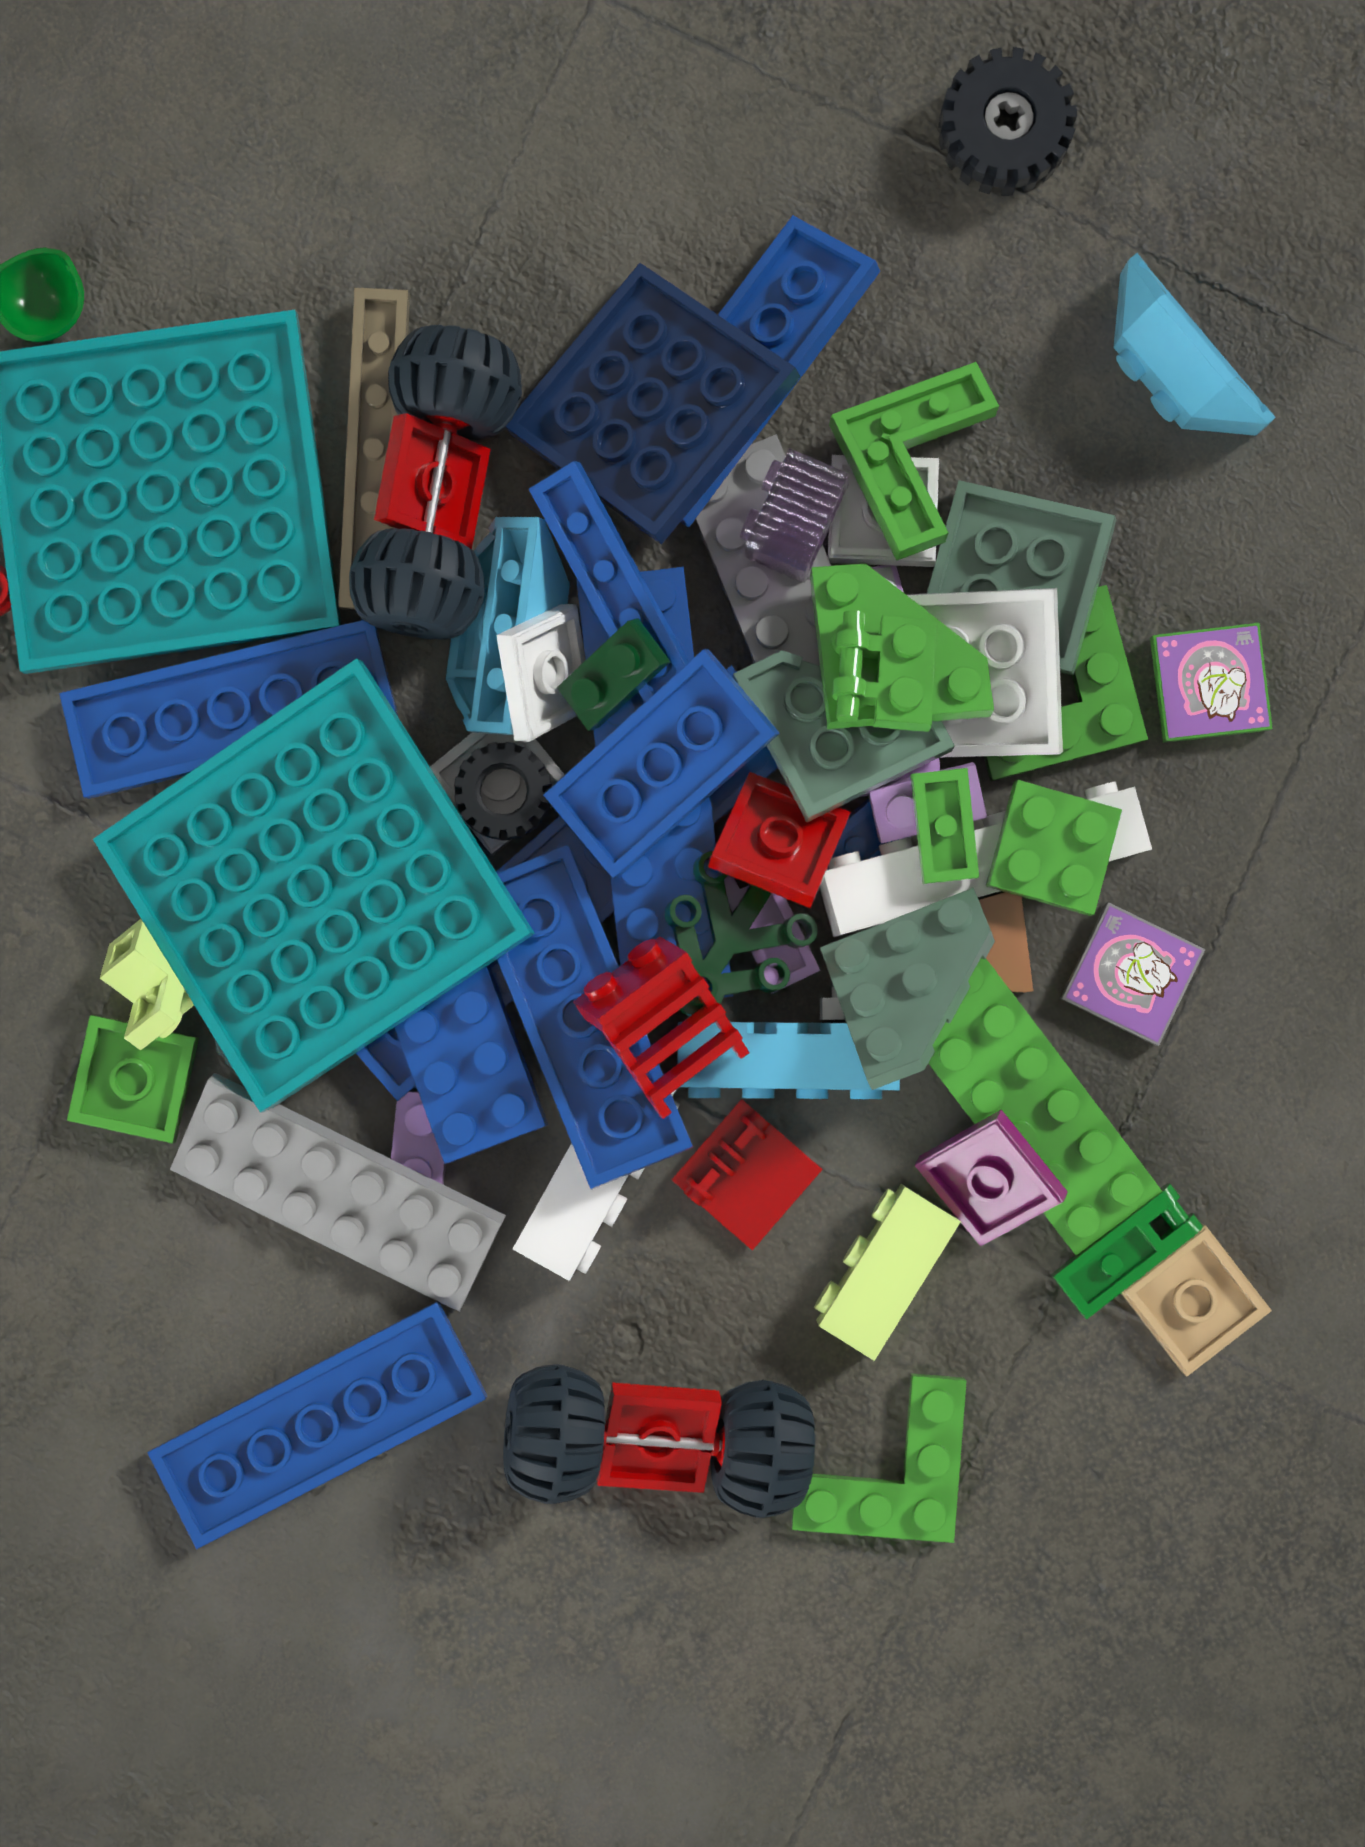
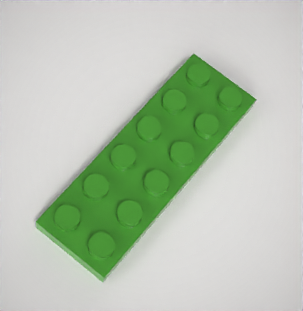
M980 958L968 980L970 988L951 1023L945 1022L933 1044L935 1052L928 1064L974 1124L1002 1110L1065 1187L1068 1193L1064 1202L1043 1214L1077 1256L1160 1194L1162 1190L989 961Z

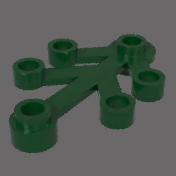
M713 851L706 852L694 862L693 874L702 886L713 944L705 957L702 958L694 927L701 918V906L694 897L680 895L671 900L665 908V919L673 928L676 946L688 953L694 968L709 985V991L720 1004L725 995L758 989L766 993H772L784 988L789 982L790 971L787 964L779 958L766 959L757 964L755 969L729 973H722V971L735 954L784 945L798 949L811 944L818 932L816 922L809 915L800 913L786 919L781 924L750 929L772 893L750 884L731 914L724 883L728 875L719 872L717 878H713L706 874L704 862L705 860H710ZM678 903L684 904L689 908L691 917L688 922H683L676 916L675 908ZM794 922H799L805 927L806 936L804 940H799L793 935L792 925ZM766 966H771L778 972L779 979L775 985L768 983L764 977ZM695 997L682 1007L680 1011L691 1016L704 1005L698 997Z

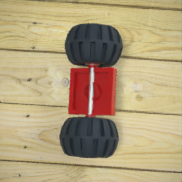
M430 325L415 329L408 334L397 347L388 371L389 393L398 415L393 416L374 520L393 528L377 531L369 536L359 548L350 567L349 586L350 595L357 614L369 624L405 636L443 640L460 636L476 619L485 595L483 571L478 557L472 551L491 449L471 440L493 437L507 426L512 420L521 400L522 384L516 357L503 342L488 334H482L477 330L469 328L465 329L452 325Z
M559 1364L536 1367L521 1374L516 1378L511 1387L504 1429V1474L510 1487L528 1499L544 1504L572 1501L587 1494L593 1488L596 1481L597 1486L704 1493L710 1459L712 1484L718 1499L742 1514L756 1518L783 1514L800 1505L809 1490L815 1459L814 1417L807 1399L789 1386L769 1380L746 1382L729 1390L721 1399L719 1390L612 1382L606 1417L604 1397L600 1385L596 1380L575 1368Z

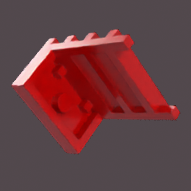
M658 937L656 940H646L633 948L628 954V961L612 973H602L589 981L584 987V994L574 1000L573 1003L585 1020L603 1032L659 1117L664 1119L672 1113L664 1102V1098L730 1048L733 1049L740 1059H743L750 1052L743 1043V1037L739 1031L732 1026L726 1017V1011L722 1005L715 1000L709 991V985L694 968L688 953L664 938ZM695 997H699L704 1005L702 1008L636 1058L633 1056L629 1047ZM712 1023H716L721 1032L654 1083L650 1081L646 1073Z

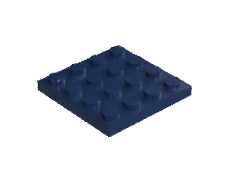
M639 263L519 406L512 420L505 428L514 438L558 470L573 461L580 462L600 500L662 545L801 377L793 365Z

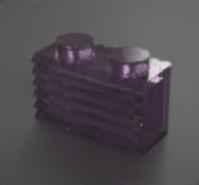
M790 448L783 462L774 459L762 485V490L768 492L764 505L760 511L754 508L750 510L741 530L740 539L746 541V558L805 583L849 486V473Z

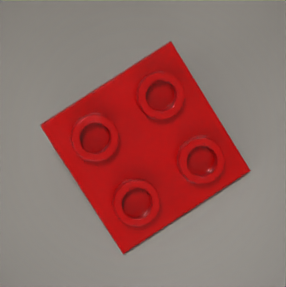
M741 1099L671 1180L694 1203L703 1207L753 1251L823 1169Z

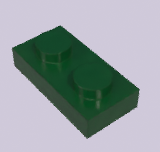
M639 618L629 620L568 676L557 689L587 730L590 731L604 724L670 663V660Z

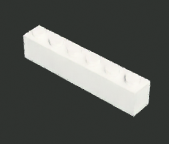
M1115 781L1084 790L1086 799L1122 809L1109 861L1152 850L1135 787L1118 791ZM1006 811L983 818L984 828L974 830L979 878L922 884L918 846L913 847L910 837L880 845L881 856L861 861L859 851L832 858L829 864L830 870L826 871L820 885V890L833 937L885 923L971 888H974L977 897L1000 892V890L986 887Z

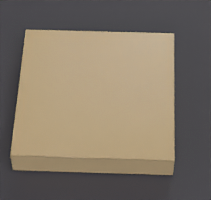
M1202 1224L1203 1228L1198 1234L1121 1293L1186 1377L1272 1311L1204 1224Z

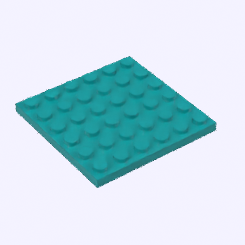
M296 310L0 351V528L20 672L29 674L303 635L341 625L301 332Z
M357 658L93 838L96 846L260 1113L274 1108L535 934L366 665Z

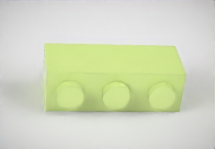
M900 1184L895 1193L890 1189L884 1192L871 1214L873 1218L878 1220L867 1239L860 1234L857 1236L843 1259V1263L849 1266L848 1270L839 1284L833 1281L827 1284L814 1306L816 1310L821 1312L816 1319L819 1327L874 1361L961 1222L903 1184Z

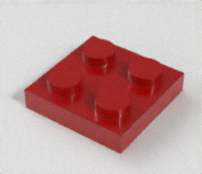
M749 772L714 848L708 867L811 908L851 812L838 807L806 822L789 787Z

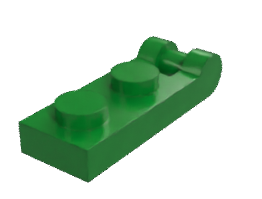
M1170 1183L1160 1188L1162 1190L1160 1194L1050 1274L1086 1320L1202 1230L1203 1225L1194 1213L1187 1214L1177 1200L1180 1198V1195ZM1159 1215L1171 1227L1161 1237L1157 1235L1149 1224Z

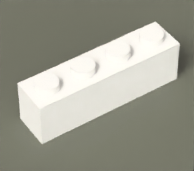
M675 1102L676 1107L678 1109L680 1104ZM571 1143L514 1245L513 1250L570 1281L576 1269L586 1274L601 1245L592 1241L600 1225L604 1222L612 1227L627 1201L626 1197L618 1193L628 1175L591 1190ZM645 1168L629 1175L639 1179Z

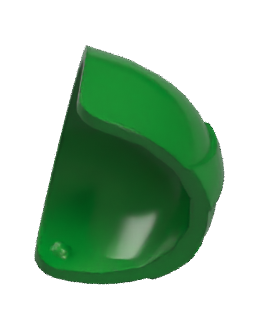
M46 247L36 248L18 254L0 264V322L10 333L26 341L45 342L62 336L74 326L83 309L84 287L73 262L65 252Z

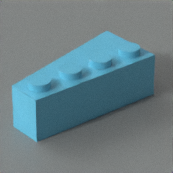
M715 1022L678 1049V1064L721 1032ZM730 1022L743 1037L742 1041L750 1053L743 1059H740L733 1049L730 1048L680 1086L688 1087V1098H721V1088H742V1098H775V1089H796V1098L828 1099V1089L850 1090V1099H882V1090L900 1091V1080L874 1090L871 1089L847 1023Z

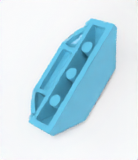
M1138 253L1133 255L1120 273L1114 349L1119 354L1116 356V360L1123 372L1133 381L1140 379L1153 394L1150 399L1156 411L1168 422L1175 420L1181 429L1258 435L1276 418L1274 414L1261 402L1149 269Z
M495 517L488 528L490 533L474 550L483 571L484 600L476 619L460 636L451 638L446 681L455 703L464 716L463 722L466 730L473 733L513 735L496 635L560 604L568 603L570 583L545 519L540 517Z

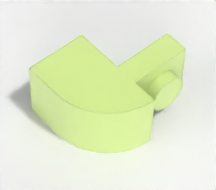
M142 919L138 920L109 944L100 979L133 1003L124 1039L139 1050H142L157 1037L166 1038L180 1023L182 1015L192 1008L194 1004Z

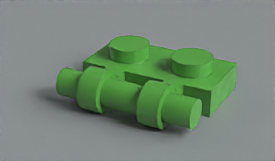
M858 610L845 611L843 613L842 630L836 633L835 650L841 654L839 677L833 680L832 698L837 701L836 719L846 723L856 722L859 720V705L875 706L873 727L929 732L933 713L938 620L882 615L879 635H870L864 631V612ZM863 658L878 659L876 682H866L861 678Z

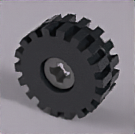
M1013 47L1009 57L1002 56V48L990 50L987 60L982 61L980 55H977L969 60L965 72L960 68L953 77L951 87L947 89L938 123V128H941L938 139L940 149H947L948 153L945 161L951 170L957 166L962 170L959 178L962 182L969 185L972 179L981 183L979 192L990 194L992 187L1001 188V196H1012L1017 187H1022L1023 193L1033 190L1038 180L1041 179L1045 182L1053 175L1056 166H1060L1072 141L1076 129L1073 128V125L1077 118V105L1071 106L1074 92L1070 83L1062 87L1060 81L1063 72L1056 65L1050 71L1043 67L1046 57L1037 52L1032 61L1023 59L1024 48ZM999 109H1005L1009 114L1019 113L1018 116L1020 118L1016 123V131L1011 132L1007 125L997 127L995 122L1000 115Z

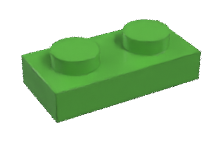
M968 768L911 774L922 884L979 878Z

